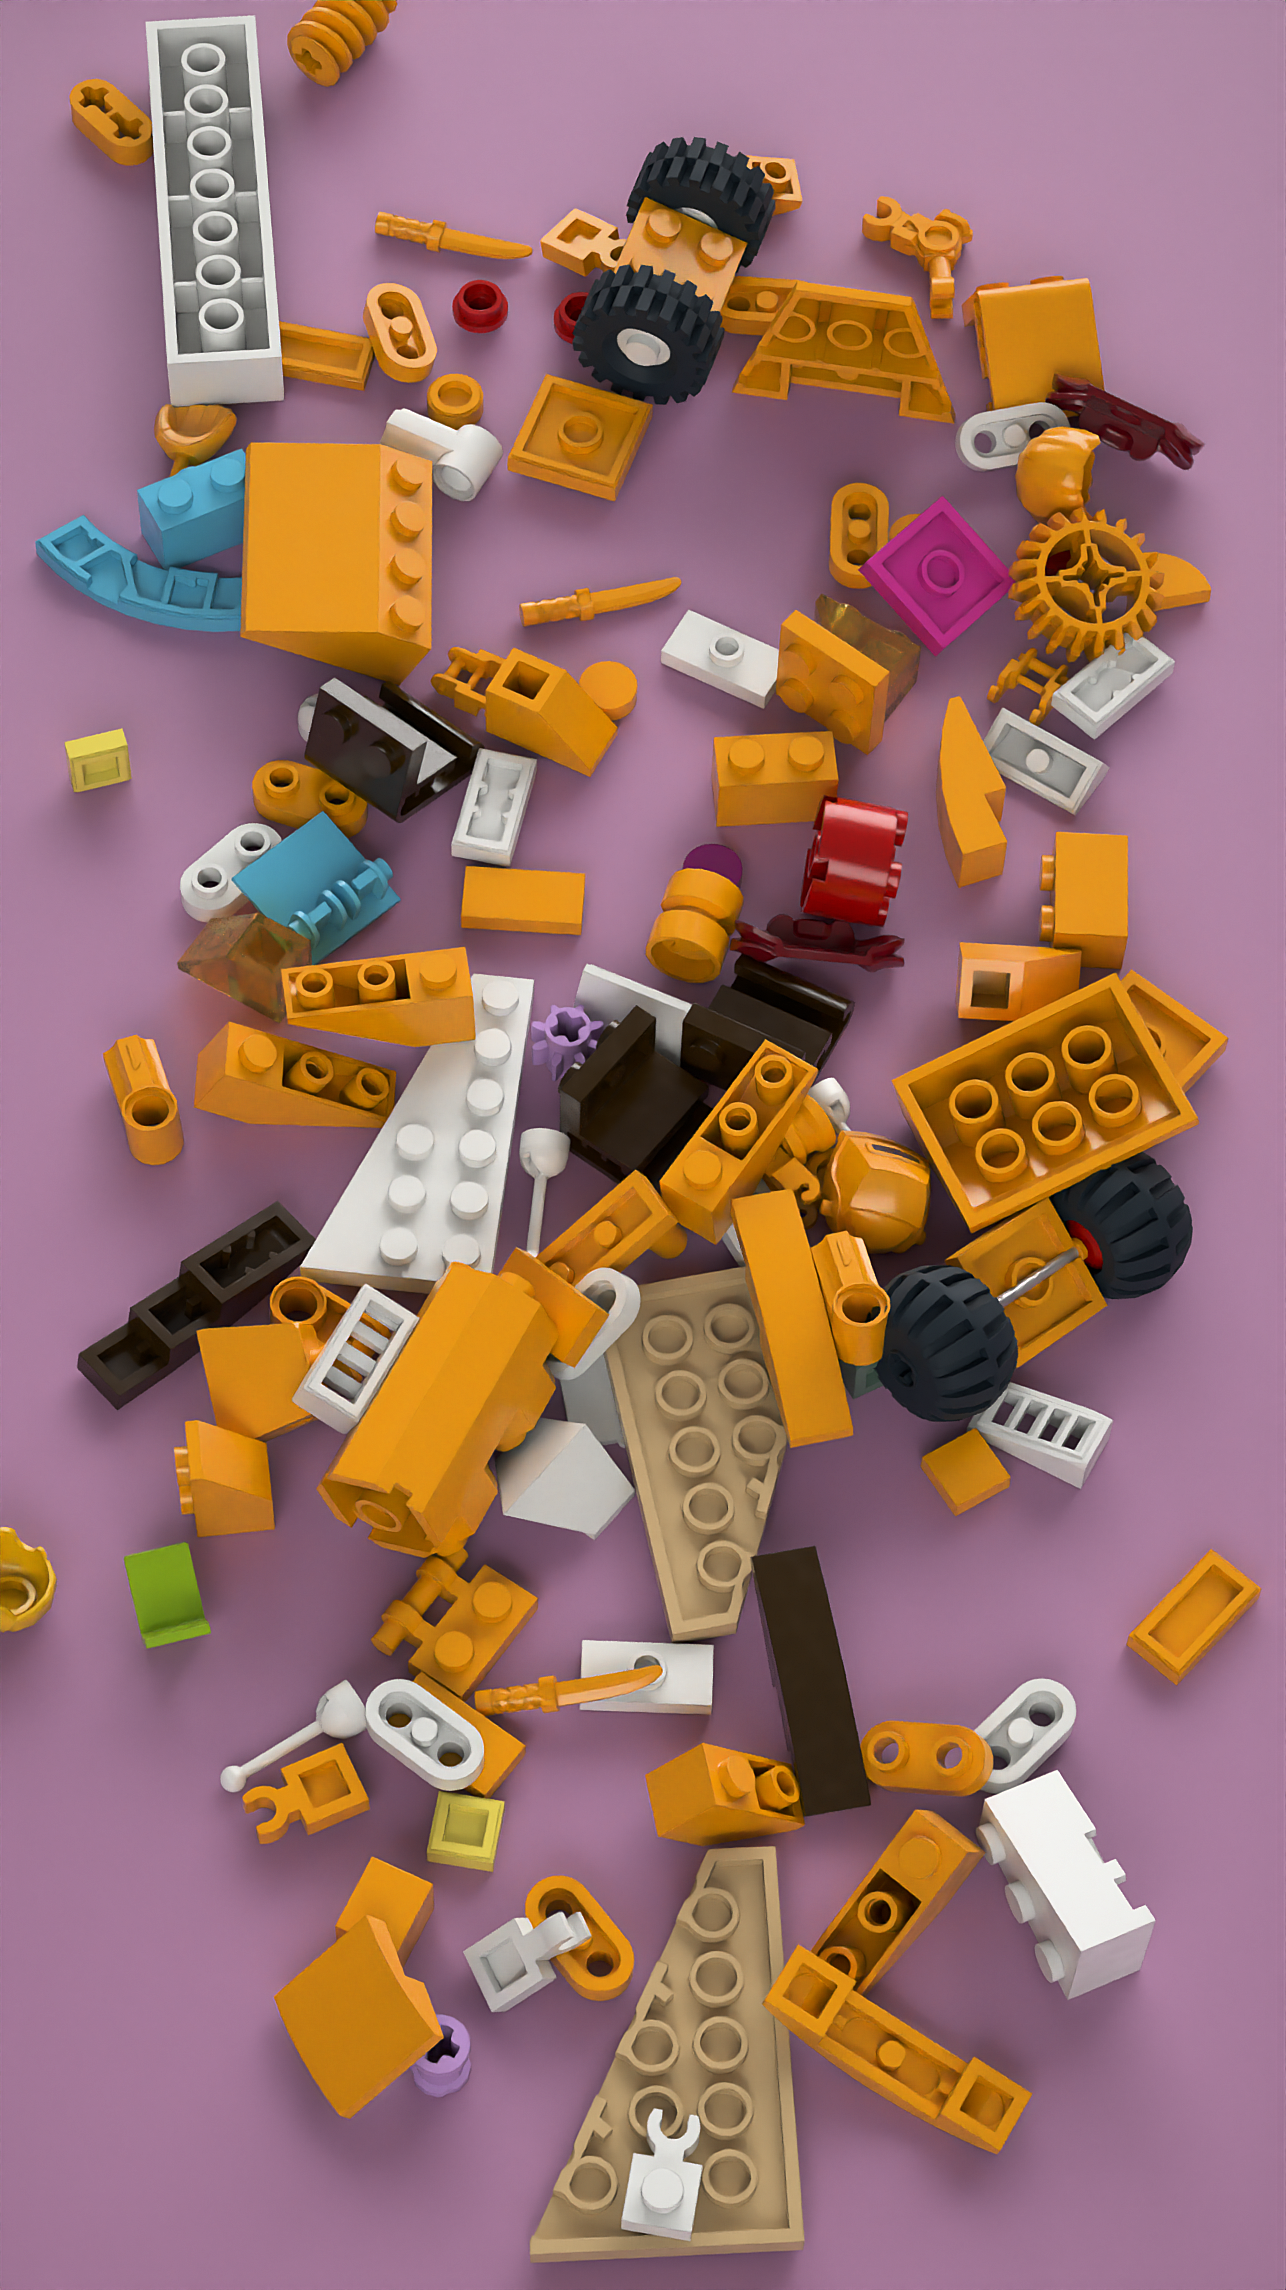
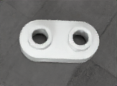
M1046 402L982 412L967 419L958 429L955 438L956 452L960 460L967 467L976 471L986 472L1018 466L1019 454L1026 449L1027 444L1031 440L1029 428L1032 424H1039L1044 430L1060 426L1070 427V424L1060 408ZM978 433H983L990 438L992 446L989 453H981L976 449L974 439Z
M259 823L241 825L227 834L183 873L180 880V892L185 911L192 918L206 923L220 922L236 913L249 900L232 882V877L280 843L282 839L279 834L271 827ZM252 846L261 847L257 851L245 850V848ZM207 881H215L219 883L217 886L212 888H206L202 886V884Z
M598 1268L588 1273L574 1287L610 1315L575 1368L562 1363L551 1353L548 1354L546 1362L555 1378L571 1380L582 1375L634 1322L640 1309L641 1297L638 1286L631 1278L611 1268ZM615 1300V1303H614L613 1307H612L611 1310H610V1307H611L613 1301Z
M1041 1678L1027 1681L1015 1690L974 1730L988 1743L993 1756L1003 1758L1008 1764L1005 1769H993L990 1778L981 1790L999 1794L1021 1785L1068 1739L1076 1718V1704L1072 1694L1066 1687L1050 1679ZM1034 1713H1044L1050 1717L1052 1723L1048 1726H1037L1029 1717Z
M389 1680L380 1684L371 1692L365 1707L366 1727L370 1737L380 1747L430 1785L441 1790L454 1791L463 1789L471 1785L479 1777L484 1766V1743L480 1733L473 1725L420 1685L409 1680ZM395 1714H405L411 1719L408 1725L401 1728L393 1727L387 1721ZM453 1752L460 1755L463 1760L456 1766L448 1767L440 1763L439 1758L446 1753Z

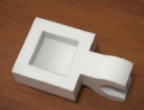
M558 1912L541 1922L534 1929L529 1918H513L463 1951L491 2012H506L557 1979L549 1959L580 1946L590 1939L592 1935L581 1912H576L568 1918L565 1917L563 1912Z

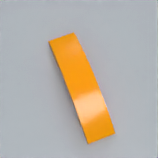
M798 1944L762 2002V2005L808 2046L875 2093L912 2115L963 2141L998 2154L1031 2098L1032 2093L976 2057H973L967 2063L852 1990L857 1981Z

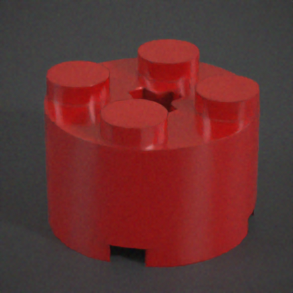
M823 795L812 830L817 831L813 839L812 848H808L800 895L801 912L865 926L884 927L890 898L895 899L899 887L902 863L894 862L896 847H901L905 838L908 812L896 810V808Z

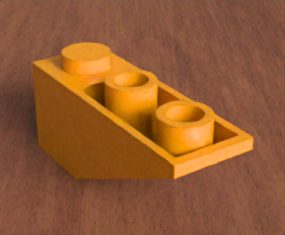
M465 947L281 969L287 1021L290 1025L411 1047L469 1041L476 1038L473 991Z
M229 1021L198 1054L194 1108L248 1124L382 1128L395 1105L396 1071Z
M764 1040L659 1181L661 1197L679 1220V1224L713 1244H718L733 1223L731 1218V1199L754 1194L818 1074L816 1067L772 1042Z
M915 1810L810 1952L857 1981L852 1990L865 1997L946 1907L986 1852L935 1811Z

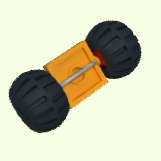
M1140 1152L1122 1162L1112 1164L1111 1167L1105 1170L1101 1169L1082 1181L1012 1214L945 1259L946 1265L920 1266L894 1277L883 1288L890 1298L891 1308L885 1328L882 1358L878 1361L877 1366L873 1368L877 1371V1377L885 1389L892 1393L891 1396L902 1407L907 1408L910 1413L919 1418L932 1422H951L969 1418L984 1412L996 1402L1007 1389L1015 1368H1019L1108 1306L1104 1298L1132 1299L1163 1287L1183 1265L1192 1242L1193 1233L1189 1206L1184 1203L1185 1197L1179 1186L1175 1185L1171 1180L1172 1176L1162 1165H1157L1154 1158L1144 1152ZM879 1306L872 1308V1312L868 1313L865 1323L873 1321L878 1317L880 1313Z

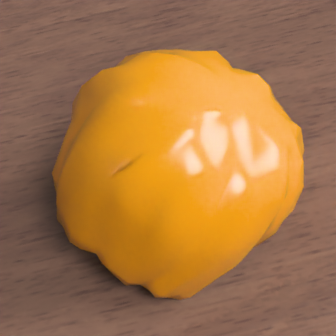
M1064 426L1045 430L1039 437L1031 439L1026 449L1019 454L1018 468L1015 474L1016 494L1019 501L1035 521L1047 526L1051 516L1058 512L1069 520L1073 510L1080 507L1084 510L1088 520H1092L1093 517L1087 512L1085 506L1091 499L1088 491L1093 484L1091 473L1095 460L1093 449L1101 444L1098 435L1084 429Z

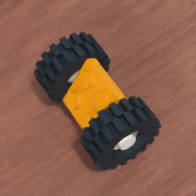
M683 137L673 138L670 146L665 142L658 144L653 153L649 152L643 163L627 202V207H629L626 213L628 223H633L614 271L609 269L602 273L600 280L596 279L573 330L575 337L572 344L574 351H581L578 360L584 368L593 366L594 370L591 376L599 383L605 379L612 382L610 390L619 395L625 389L633 392V399L644 401L646 396L653 397L655 405H667L670 396L676 403H681L687 400L689 394L695 397L707 381L724 337V328L720 327L723 320L720 310L735 273H738L741 265L747 268L752 263L754 256H757L772 219L776 200L771 199L774 194L771 183H762L765 173L759 166L749 169L747 164L750 158L739 152L736 157L726 153L728 145L717 141L715 148L707 147L706 138L694 137L691 145H687Z

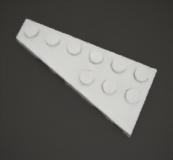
M473 974L471 985L474 1001L475 1040L430 1046L302 1262L300 1277H307L320 1283L362 1287L366 1283L372 1288L430 1294L435 1283L443 1276L447 1267L452 1262H461L474 1270L493 1274L534 998L533 979Z

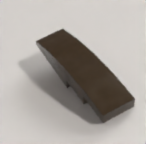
M276 1201L181 1261L179 1277L130 1307L129 1318L126 1324L78 1354L77 1369L119 1410L201 1351L196 1331L207 1328L231 1327L268 1296L275 1286L282 1280H285L302 1264L316 1239Z
M816 1546L750 1557L772 1686L777 1689L787 1751H791L795 1777L800 1788L799 1799L803 1817L871 1805L855 1717Z

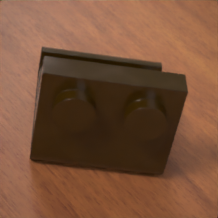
M333 678L319 688L304 754L305 760L397 823L404 822L472 774L479 748L485 749L481 742L392 682L382 684L379 698L385 704L380 706L366 695L364 697L337 678Z
M741 954L734 963V974H737V977L732 986L728 987L722 984L708 1008L694 1002L682 1023L680 1067L694 1077L727 1091L766 1039L816 1067L818 1074L812 1084L813 1086L847 1028L854 1011L855 1002L766 962H760L748 955Z
M636 1005L622 1022L614 1020L604 1029L597 1041L596 1050L584 1064L580 1062L574 1063L562 1077L558 1086V1093L560 1094V1132L569 1137V1151L617 1184L621 1183L636 1169L647 1177L661 1196L659 1181L713 1108L703 1102L709 1094L708 1085L655 1051L656 1017Z

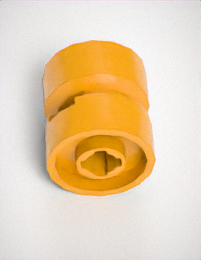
M692 868L676 871L669 879L660 904L664 912L655 919L646 944L645 955L650 963L660 972L684 982L705 983L714 980L721 972L729 949V937L735 931V920L739 919L743 908L744 897L740 889L729 879L715 872Z

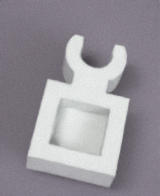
M654 2108L647 2123V2142L654 2156L633 2153L621 2229L690 2241L703 2165L683 2162V2160L690 2156L698 2145L700 2120L698 2116L690 2115L687 2123V2132L681 2138L670 2139L661 2132L662 2110Z

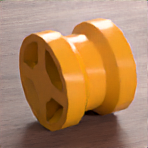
M808 1094L779 1145L791 1158L796 1157L803 1165L807 1161V1155L813 1151L825 1152L836 1144L835 1131L822 1107Z

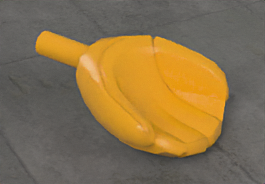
M165 404V406L161 407L156 415L154 435L160 447L174 461L169 477L187 468L188 465H200L211 458L225 444L232 434L237 421V417L231 409L224 408L221 405L206 406L204 404L187 407H173L170 404Z

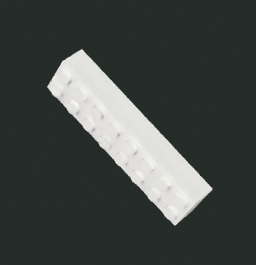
M255 15L146 22L166 355L171 405L173 407H187L200 404L221 405L284 401L282 354Z

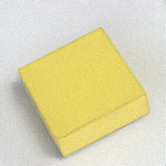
M122 728L64 742L68 773L74 792L78 793L132 779L128 745Z
M439 1791L426 1852L427 1861L493 1872L505 1812V1801Z

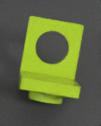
M180 1542L124 1556V1564L140 1634L146 1649L211 1633L210 1624L205 1619L187 1542Z

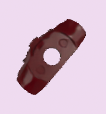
M1057 373L1053 376L1052 389L1055 391L1048 393L1045 402L1053 404L1061 410L1079 414V429H1084L1098 435L1101 442L1114 449L1129 452V456L1135 461H1145L1158 451L1165 455L1175 466L1183 470H1189L1194 463L1192 455L1199 453L1205 446V443L1192 435L1183 424L1171 423L1093 386L1085 378H1072Z
M779 914L769 921L766 930H761L753 925L735 920L734 927L741 937L732 938L729 946L731 951L748 955L760 962H767L778 957L857 964L868 972H876L885 968L904 967V958L897 955L896 952L904 945L905 938L902 939L895 935H880L858 940L855 939V933L851 926L841 920H833L828 924L814 919L793 920L787 914Z

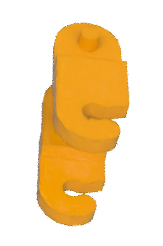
M452 647L448 652V658L451 661L450 666L444 674H434L431 678V685L438 694L454 699L455 708L477 716L481 708L485 710L484 716L486 717V696L474 692L473 689L480 678H494L506 659L483 649H480L475 654L467 649ZM461 670L472 673L467 684L456 680Z
M1031 647L1026 654L1021 653L1019 655V661L1013 658L999 674L997 686L992 685L989 689L987 700L997 703L1008 688L1014 689L1020 683L1041 695L1039 709L1035 708L1029 718L1030 723L1039 726L1053 709L1051 705L1053 693L1069 680L1066 677L1069 667L1065 664L1061 665L1058 669L1049 666L1036 658L1038 649ZM1030 669L1049 679L1044 687L1025 677Z
M778 1147L762 1179L771 1192L793 1188L799 1212L806 1214L801 1219L804 1229L808 1230L816 1224L818 1219V1210L813 1202L819 1198L820 1183L796 1157L791 1158L782 1148ZM806 1187L809 1190L802 1192L801 1188Z

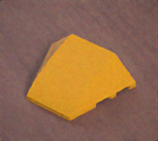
M801 281L796 282L735 380L732 393L787 400L790 383L901 398L899 416L953 424L956 417L913 297Z

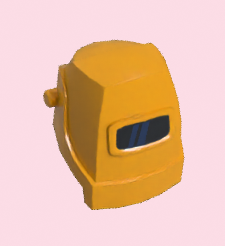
M842 1130L837 1137L838 1142L831 1154L824 1175L822 1202L819 1207V1213L825 1215L829 1228L833 1233L848 1231L851 1236L862 1238L867 1253L886 1254L890 1251L901 1254L914 1244L922 1245L926 1238V1232L923 1229L927 1221L931 1198V1170L929 1168V1161L914 1150L887 1137L867 1132Z

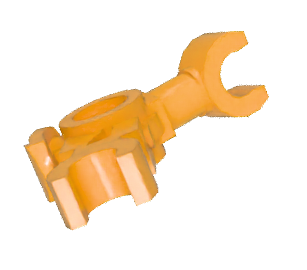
M880 196L877 200V216L882 219L875 218L866 213L862 221V234L873 241L882 242L890 240V248L908 256H916L919 265L924 271H929L930 318H953L952 298L955 296V289L951 271L954 270V266L961 256L962 245L972 241L973 230L970 228L967 220L952 213L949 209H943L932 221L919 213H914L910 216L902 211L900 204L895 199Z

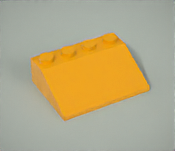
M251 442L246 448L240 637L400 685L432 649V461L382 444Z
M1116 972L891 1080L904 1118L923 1154L929 1161V1165L971 1234L1066 1189L1101 1169L1105 1170L1111 1167L1112 1164L1122 1162L1199 1124L1195 1111Z

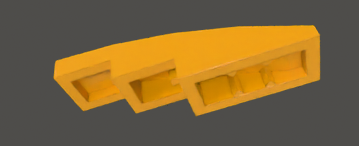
M793 1188L731 1199V1218L745 1262V1281L760 1328V1347L790 1448L853 1436V1424L835 1344Z

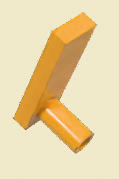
M635 1169L535 1258L575 1287L588 1273L598 1268H611L621 1273L647 1249L661 1258L673 1259L684 1251L687 1245V1233L678 1224L679 1220L647 1177Z

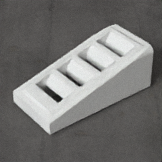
M365 1283L292 1397V1401L333 1429L347 1434L359 1423L420 1318ZM363 1312L394 1331L391 1338L388 1340L359 1321ZM349 1336H352L380 1354L377 1360H373L348 1344L346 1341ZM335 1359H338L364 1376L365 1379L362 1384L332 1366ZM323 1382V1383L327 1384L328 1386H330L331 1388H333V1389L336 1390L337 1392L341 1393L342 1395H344L345 1397H347V1398L350 1399L351 1401H350V1402L347 1401L346 1399H344V1398L341 1397L340 1395L336 1394L335 1392H333L332 1390H330V1389L327 1388L326 1386L322 1385L321 1383Z
M1009 1382L1007 1389L990 1408L973 1416L967 1427V1432L976 1428L987 1443L1081 1489L1109 1440L1113 1420L1089 1408ZM1006 1402L1014 1406V1409L1004 1426L992 1422L1002 1403ZM1026 1413L1036 1417L1027 1434L1017 1431ZM1048 1424L1058 1428L1051 1442L1040 1439ZM1070 1434L1081 1439L1075 1450L1064 1447Z

